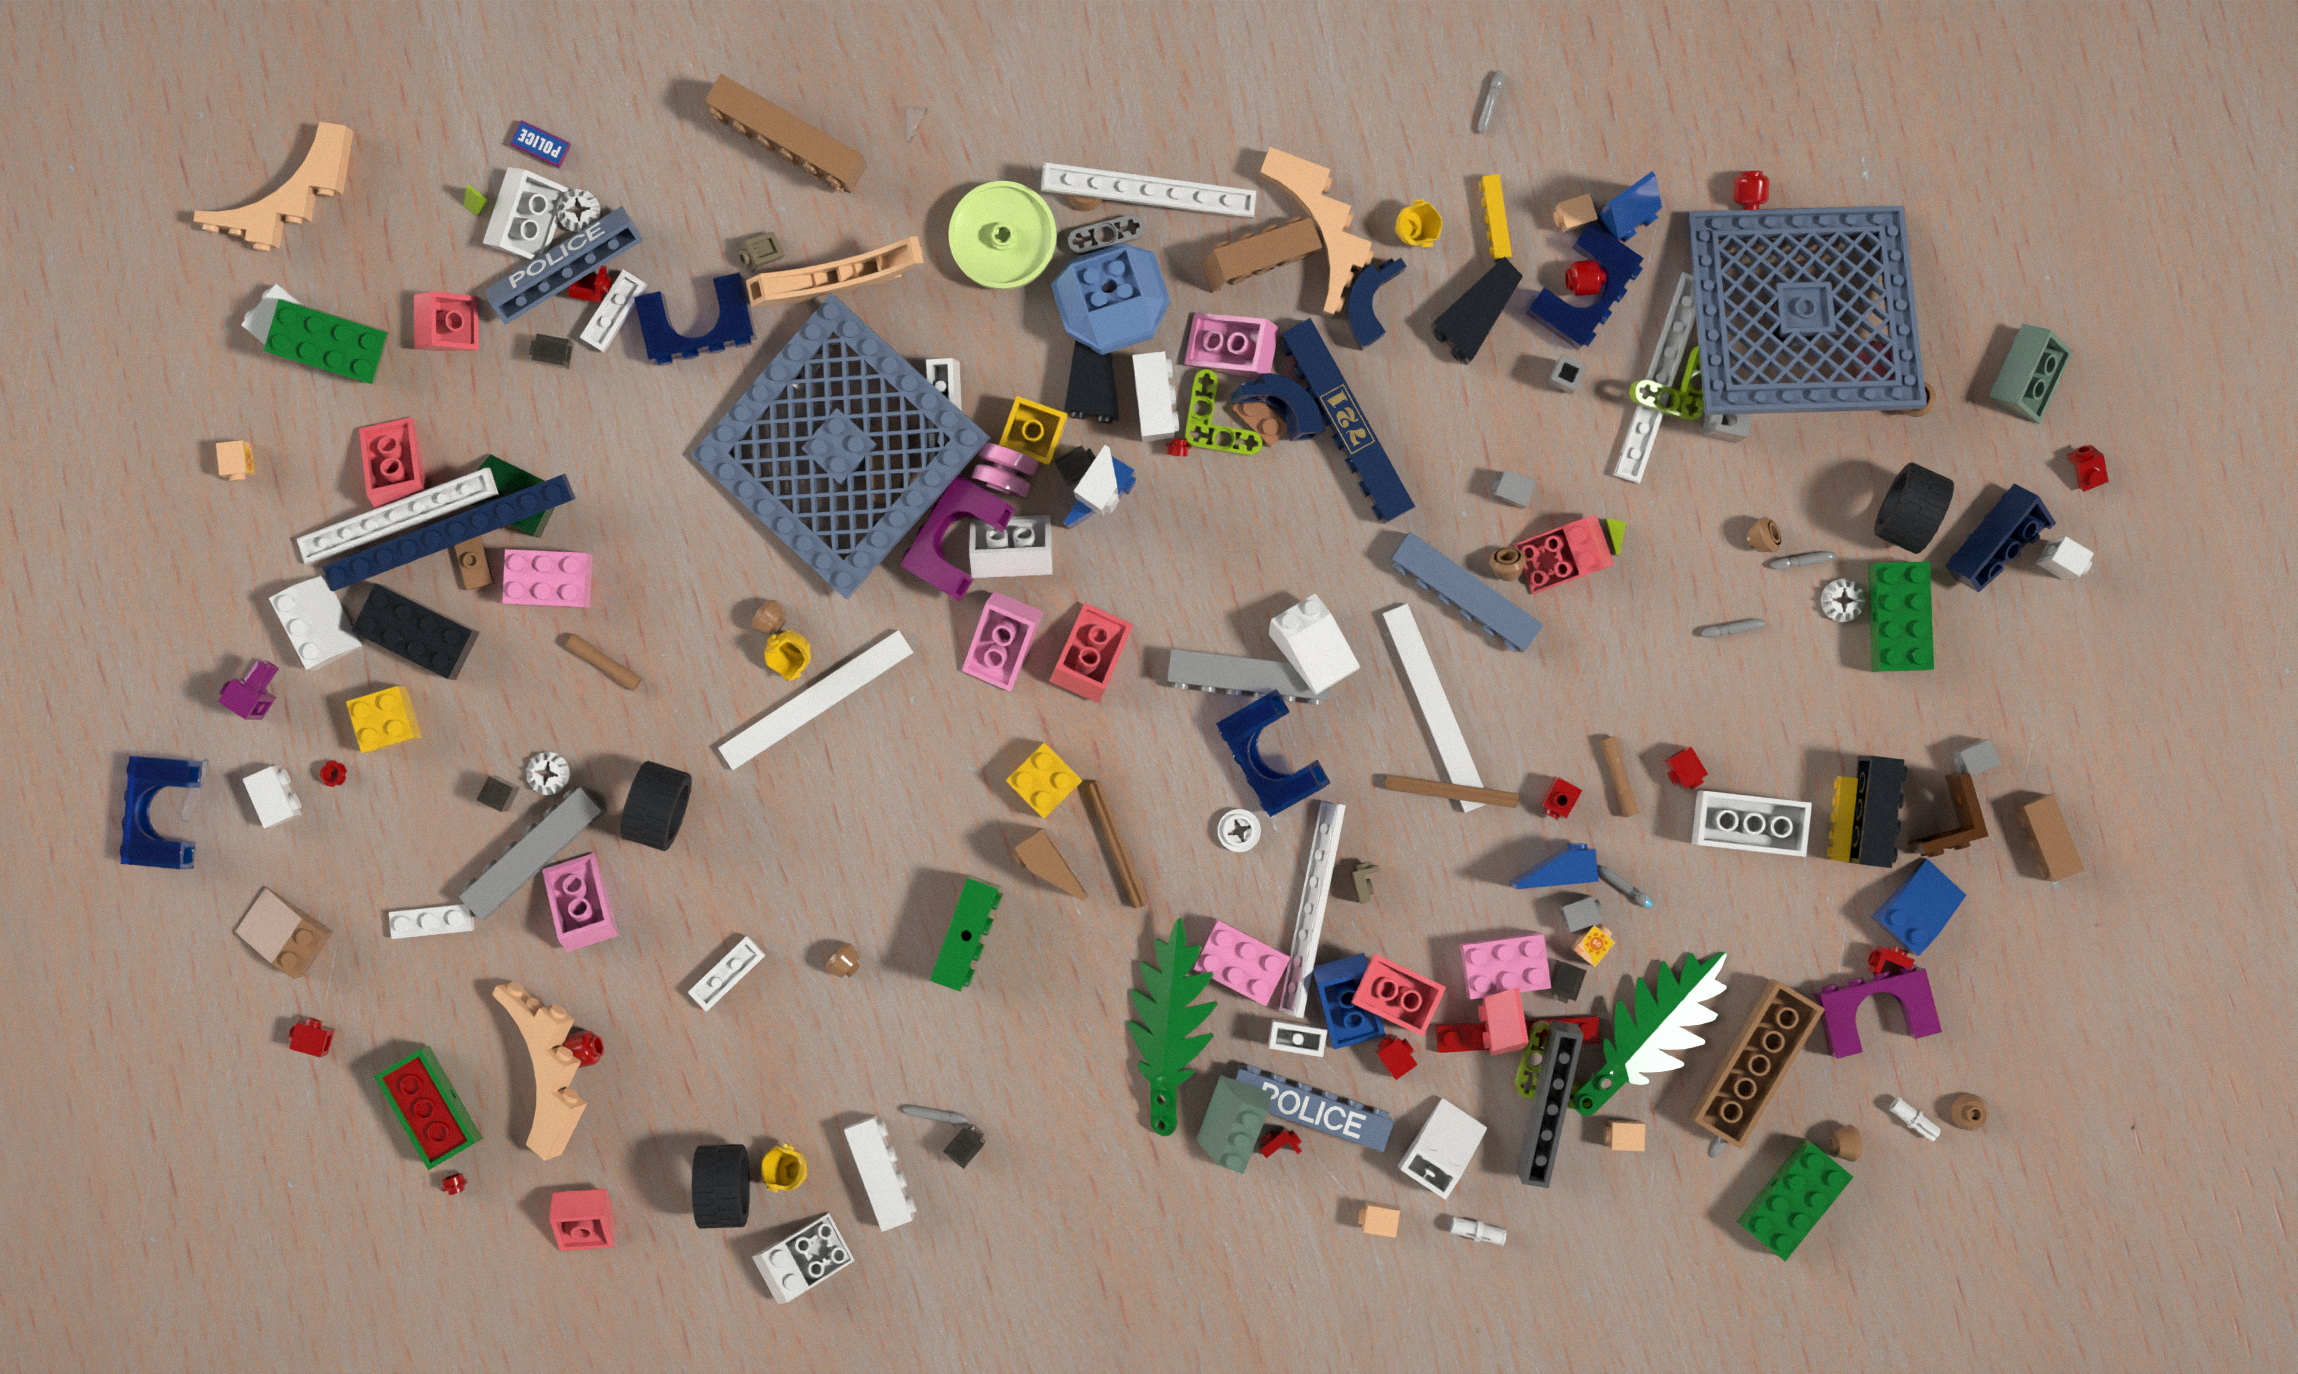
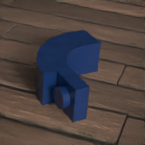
M1393 258L1387 260L1379 266L1380 272L1371 264L1360 274L1353 285L1347 302V322L1352 337L1361 351L1386 333L1374 314L1372 306L1373 296L1382 285L1405 271L1407 266L1402 258L1396 261Z
M1263 373L1255 381L1239 384V387L1231 394L1233 405L1265 403L1276 408L1285 419L1290 442L1314 440L1325 431L1321 413L1314 399L1301 385L1285 376Z

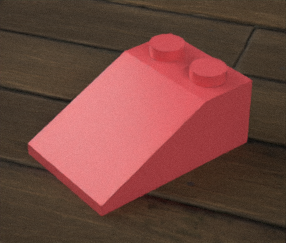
M412 417L359 428L366 493L374 509L428 490L427 477Z
M1084 602L1049 681L1099 703L1133 624Z
M1374 953L1351 1003L1424 1036L1446 987Z

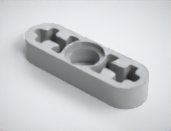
M1128 215L1075 229L1068 237V245L1073 253L1084 255L1119 243L1133 242L1142 237L1144 223L1140 217ZM1133 221L1134 225H1139L1140 228L1136 229V234L1131 235L1130 231L1121 232L1123 238L1118 239V230L1115 225L1120 224V230L1127 228L1128 222ZM1103 228H1110L1114 233V237L1109 242H1103L1098 237L1099 231ZM1094 231V239L1097 245L1092 246V240L1085 242L1084 248L1079 249L1078 245H1073L1072 242L1076 241V236L1081 235L1082 239L1091 238L1089 232Z

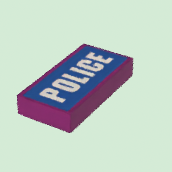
M523 120L520 121L510 142L511 146L557 168H561L571 147L569 142Z

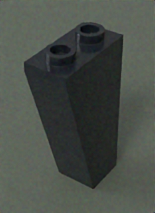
M1505 256L1431 325L1434 329L1432 331L1434 337L1440 343L1446 342L1452 348L1450 353L1459 363L1464 361L1468 365L1474 359L1523 277Z
M1075 340L1064 408L1065 412L1070 413L1069 417L1085 420L1086 416L1096 417L1097 422L1112 424V420L1118 421L1119 412L1111 352L1101 355L1092 350L1091 347Z

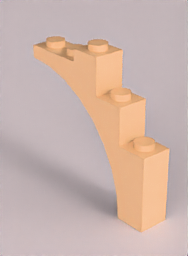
M319 122L314 143L305 161L292 178L276 192L256 203L239 209L218 212L195 210L193 221L200 224L204 231L219 233V229L229 230L228 234L245 237V241L254 245L253 249L270 252V248L280 249L284 220L285 222L301 225L302 221H312L316 191L318 195L333 197L334 193L343 195L353 131L344 125Z
M1269 147L1259 177L1280 187L1293 197L1311 217L1326 251L1329 272L1328 293L1322 315L1332 318L1334 312L1340 313L1345 298L1341 296L1344 286L1350 287L1355 274L1350 270L1354 269L1361 272L1364 265H1370L1374 251L1370 250L1372 242L1343 232V229H1349L1354 216L1349 214L1351 206L1321 195L1322 192L1328 193L1333 179L1328 177L1330 169Z
M911 236L883 248L834 262L800 269L760 273L748 279L746 284L752 307L806 303L820 295H830L831 293L844 294L860 286L888 284L901 278L902 273L924 263L918 236Z
M514 981L495 987L492 995L507 1009L517 1023L527 1043L534 1065L536 1110L533 1126L526 1145L546 1161L562 1155L587 1105V1102L579 1097L576 1091L569 1088L581 1061L573 1057V1052L570 1049L562 1046L575 1019L560 1005L553 1004L544 1007L540 1000L533 998L524 990L522 985Z

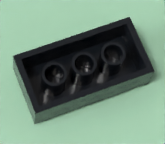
M379 583L374 584L351 630L450 680L457 679L480 633L439 611Z
M1858 755L1856 771L1858 784L1848 863L1892 868V864L1896 862L1898 849L1894 847L1895 838L1899 835L1901 829L1898 812L1904 803V794L1901 792V786L1907 776V766L1904 765V759Z

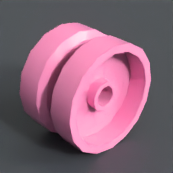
M986 442L981 448L979 455L982 460L993 464V467L985 464L975 465L971 479L995 491L1027 498L1031 484L1026 479L1017 476V474L1034 476L1039 461L1011 449Z

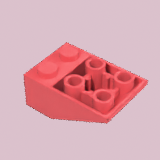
M1596 514L1514 544L1515 548L1522 551L1526 556V564L1523 571L1532 595L1615 565Z

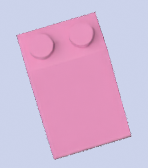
M1194 312L1184 365L1247 378H1258L1263 373H1271L1279 327L1269 320L1262 318Z
M994 591L984 606L962 671L1011 692L1033 643L1044 611Z
M594 853L542 869L558 941L566 952L619 936L613 909Z

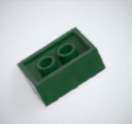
M490 454L477 471L484 468L491 469L498 494L470 505L476 508L545 480ZM555 507L514 522L511 525L540 538Z

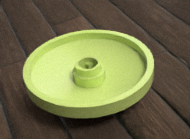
M1011 181L989 182L976 187L965 195L952 214L948 232L952 255L962 272L975 283L995 290L1016 289L1034 281L1045 271L1052 260L1057 241L1055 220L1047 203L1032 189Z

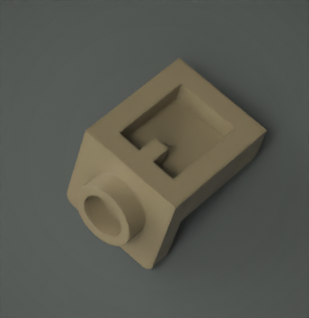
M774 231L745 240L738 249L739 260L746 267L748 273L755 272L759 266L784 257L783 250Z
M1370 861L1357 864V870L1350 871L1357 900L1360 904L1371 902L1370 895L1374 894L1371 879H1366L1365 875L1380 871L1379 866H1372Z

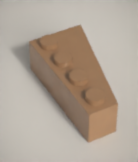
M1296 217L1287 221L1286 226L1278 228L1277 225H1272L1263 229L1262 234L1253 236V233H1248L1237 238L1238 242L1229 244L1228 241L1218 243L1213 246L1214 250L1200 264L1211 293L1221 290V287L1228 281H1232L1233 285L1243 282L1251 277L1254 271H1256L1257 275H1262L1275 269L1277 263H1280L1283 267L1312 256L1322 248L1311 217L1304 220L1301 217Z

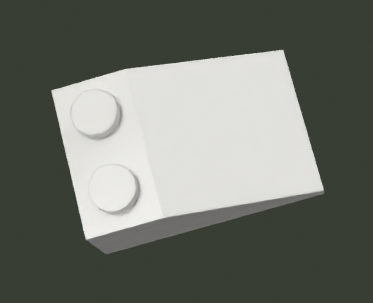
M1316 594L1311 595L1271 619L1268 635L1315 695L1360 668L1332 614Z

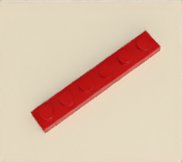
M1598 1016L1525 1020L1527 1036L1535 1022L1541 1020L1550 1023L1551 1020L1578 1024L1583 1033L1581 1045L1600 1044ZM1485 1022L1436 1025L1437 1052L1489 1050V1048L1485 1049L1483 1043V1032H1486ZM1543 1029L1541 1033H1536L1539 1037V1047H1542L1541 1041L1543 1036L1548 1035L1546 1029Z

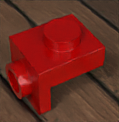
M602 265L598 275L588 274L571 284L568 289L569 297L601 303L604 292L608 293L611 285V277L607 276V266Z
M2081 446L2067 454L2068 460L2075 465L2078 487L2083 492L2109 482L2104 454L2094 446Z
M1877 946V949L1872 950L1868 958V965H1870L1868 971L1880 974L1885 960L1911 970L1915 960L1907 957L1908 951L1893 946L1890 950Z
M1283 1127L1276 1133L1272 1130L1260 1140L1262 1144L1259 1146V1150L1266 1159L1287 1142L1297 1154L1302 1152L1299 1146L1302 1141L1293 1129L1288 1132Z

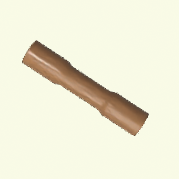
M576 634L570 637L565 646L583 659L592 662L610 674L616 681L632 691L639 686L642 680L640 676L602 654L593 645Z
M1616 736L1602 739L1600 743L1606 762L1610 767L1623 818L1636 815L1639 811L1623 767Z

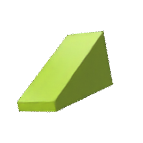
M468 184L465 190L463 206L477 216L489 201Z
M1605 518L1604 522L1613 555L1618 556L1621 551L1626 522Z

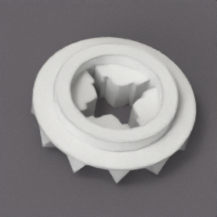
M574 189L565 192L561 199L558 200L556 212L559 221L565 228L573 232H580L599 220L600 205L596 197L587 190ZM576 200H578L582 208L590 209L581 213V221H578L575 213L569 211L575 208Z
M1838 579L1829 583L1821 596L1823 611L1829 618L1838 622L1854 620L1862 612L1865 603L1863 590L1856 582L1846 579ZM1842 592L1845 593L1846 598L1853 600V602L1846 604L1844 609L1841 603L1833 601V599L1841 597Z
M539 753L530 759L526 768V781L534 791L542 795L556 794L568 783L570 775L568 764L563 757L556 753ZM549 764L550 771L558 774V776L549 777L545 784L544 776L537 773V771L545 770Z
M1244 809L1229 811L1221 818L1218 825V836L1221 843L1227 849L1234 852L1250 850L1257 844L1261 835L1258 819L1254 814ZM1235 819H1237L1241 826L1251 827L1243 832L1244 842L1241 841L1238 835L1228 836V833L1235 829Z

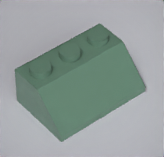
M2022 324L2019 332L2014 337L2013 346L2008 357L2003 361L2002 370L1997 381L1992 385L1989 397L2000 407L2040 424L2073 350L2052 330Z
M1220 1075L1196 1141L1218 1166L1244 1174L1267 1116L1272 1093Z

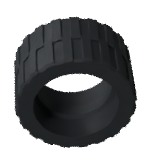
M1914 462L1905 465L1895 478L1883 500L1875 521V536L1914 554L1922 552L1933 539L1948 511L1953 497L1954 482Z
M644 762L632 782L624 805L620 824L621 837L661 851L669 849L677 836L686 812L691 793V775L655 762Z
M743 1144L698 1146L694 1153L692 1167V1207L697 1227L699 1229L744 1227L747 1223L750 1205V1171L746 1147Z

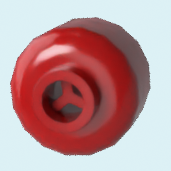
M1741 171V175L1737 176L1734 180V201L1737 204L1743 205V210H1759L1760 204L1768 202L1769 178L1763 175V171Z
M1595 260L1575 261L1565 271L1566 288L1568 291L1571 290L1572 294L1577 297L1596 295L1600 292L1601 285L1606 284L1605 269H1600L1598 262Z
M592 1031L570 1034L563 1043V1047L570 1049L573 1052V1057L581 1061L578 1068L595 1065L599 1062L604 1052L601 1038Z

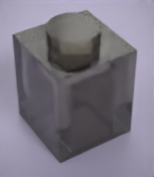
M536 334V339L531 341L529 354L537 364L569 369L574 343L569 339Z
M1083 445L1054 462L1069 487L1083 478L1096 457L1090 448L1085 450Z
M496 775L488 776L477 801L500 812H507L520 787Z
M1557 960L1550 979L1551 988L1547 989L1553 993L1552 998L1564 1003H1568L1569 999L1576 1001L1587 970Z
M965 1123L944 1148L943 1152L964 1169L984 1146L986 1140L983 1136L985 1134L974 1124L970 1127Z

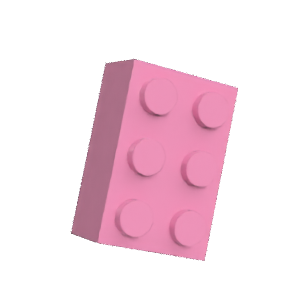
M505 549L502 603L522 606L590 609L593 555L578 552Z
M1217 918L1193 965V969L1200 973L1213 972L1214 976L1212 979L1266 1006L1291 957Z
M1540 932L1459 943L1466 994L1469 999L1484 998L1519 988L1520 992L1551 988L1544 934Z

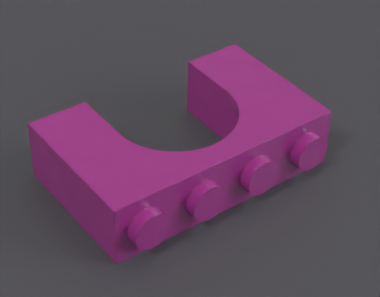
M958 474L945 489L941 499L932 507L930 517L919 528L917 538L913 545L905 551L900 566L960 602L974 579L949 564L942 552V540L946 530L952 523L961 518L973 517L1003 533L1016 509Z
M1913 964L1911 970L1900 967V972L1890 974L1889 970L1881 971L1880 974L1874 973V978L1864 980L1863 977L1853 978L1847 981L1848 985L1838 987L1837 984H1830L1821 987V992L1814 993L1817 1004L1825 1009L1820 1018L1830 1056L1838 1059L1863 1052L1856 1026V1012L1860 1003L1867 996L1877 992H1888L1899 1002L1908 1036L1917 1039L1941 1033L1942 1030L1925 968L1916 967V964Z

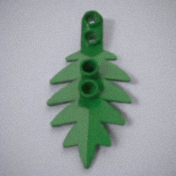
M1181 918L1175 921L1168 943L1159 938L1154 941L1161 971L1144 961L1140 963L1144 981L1154 1000L1137 989L1131 991L1134 1003L1149 1028L1148 1030L1133 1020L1128 1023L1134 1041L1147 1061L1146 1063L1140 1060L1137 1066L1143 1076L1150 1082L1151 1126L1160 1136H1169L1176 1130L1177 1085L1186 1081L1195 1072L1194 1069H1180L1191 1062L1214 1037L1213 1033L1188 1038L1186 1036L1196 1029L1218 1005L1216 1001L1185 1007L1204 990L1214 976V973L1206 972L1185 977L1195 964L1202 945L1186 947V934Z
M1725 952L1716 954L1701 965L1694 954L1689 953L1682 969L1679 984L1667 963L1661 961L1657 979V1004L1642 977H1637L1635 987L1636 1026L1622 1001L1617 1000L1614 1017L1616 1050L1610 1041L1604 1038L1603 1050L1606 1063L1573 1097V1106L1579 1114L1589 1116L1597 1112L1626 1082L1638 1085L1648 1084L1649 1079L1638 1072H1662L1684 1066L1683 1061L1659 1049H1685L1705 1044L1703 1038L1679 1026L1699 1025L1719 1018L1716 1012L1697 1002L1718 995L1726 989L1725 985L1715 980L1725 961ZM1604 1079L1611 1080V1085L1607 1088L1601 1086ZM1585 1098L1592 1100L1591 1105L1588 1107L1582 1105V1101Z

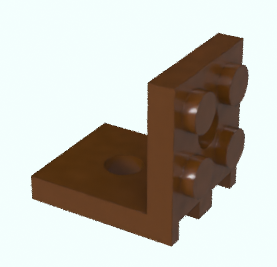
M1955 772L1945 775L1959 827L1909 841L1908 844L1911 852L1920 853L1921 856L1935 857L1944 854V849L1954 848V850L1971 846L1970 841L1988 837L1970 773Z

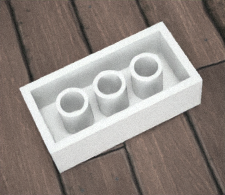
M1697 790L1692 844L1806 857L1812 803Z

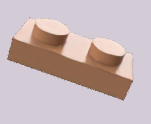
M1265 403L1236 404L1232 408V411L1254 432L1258 433L1269 447L1288 430L1287 425Z

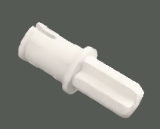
M1897 1097L1891 1103L1889 1111L1906 1122L1909 1129L1914 1128L1932 1142L1938 1138L1941 1131L1940 1128L1924 1117L1921 1110H1915L1902 1100L1901 1097Z

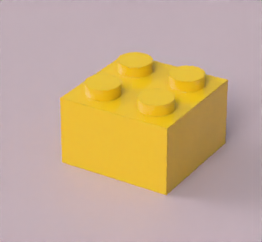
M1016 396L999 446L1029 456L1039 461L1040 465L1051 468L1069 418L1068 414Z
M395 686L346 701L361 754L374 753L422 738L406 686Z
M1044 742L1006 781L1045 819L1083 780Z

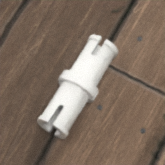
M1455 1216L1452 1219L1450 1234L1472 1238L1474 1242L1478 1243L1484 1241L1504 1246L1507 1229L1489 1226L1480 1220L1474 1222Z

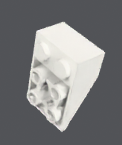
M1441 1098L1398 1163V1167L1401 1171L1446 1200L1461 1178L1487 1127L1444 1098Z
M829 1213L752 1256L777 1304L791 1301L855 1261Z

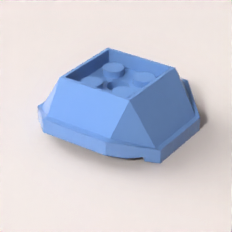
M1124 243L1070 259L1051 284L1067 336L1091 347L1092 350L1101 355L1154 339L1158 326L1170 305V298L1154 252ZM1108 289H1115L1112 293H1105Z

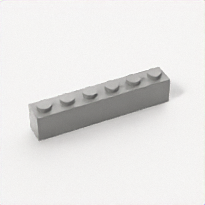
M1171 649L1167 682L1172 683V688L1188 690V685L1199 686V691L1215 693V688L1226 689V694L1242 696V691L1253 692L1252 697L1268 699L1269 694L1280 695V701L1295 702L1296 697L1306 698V704L1322 705V700H1329L1330 687L1315 695L1291 663Z
M586 787L571 788L563 796L565 801L558 807L556 805L550 807L542 815L545 819L540 824L536 825L533 823L522 833L525 837L518 844L514 841L503 850L505 855L498 862L495 859L483 868L484 875L478 880L476 878L471 879L462 888L465 892L459 898L480 921L487 920L607 811Z

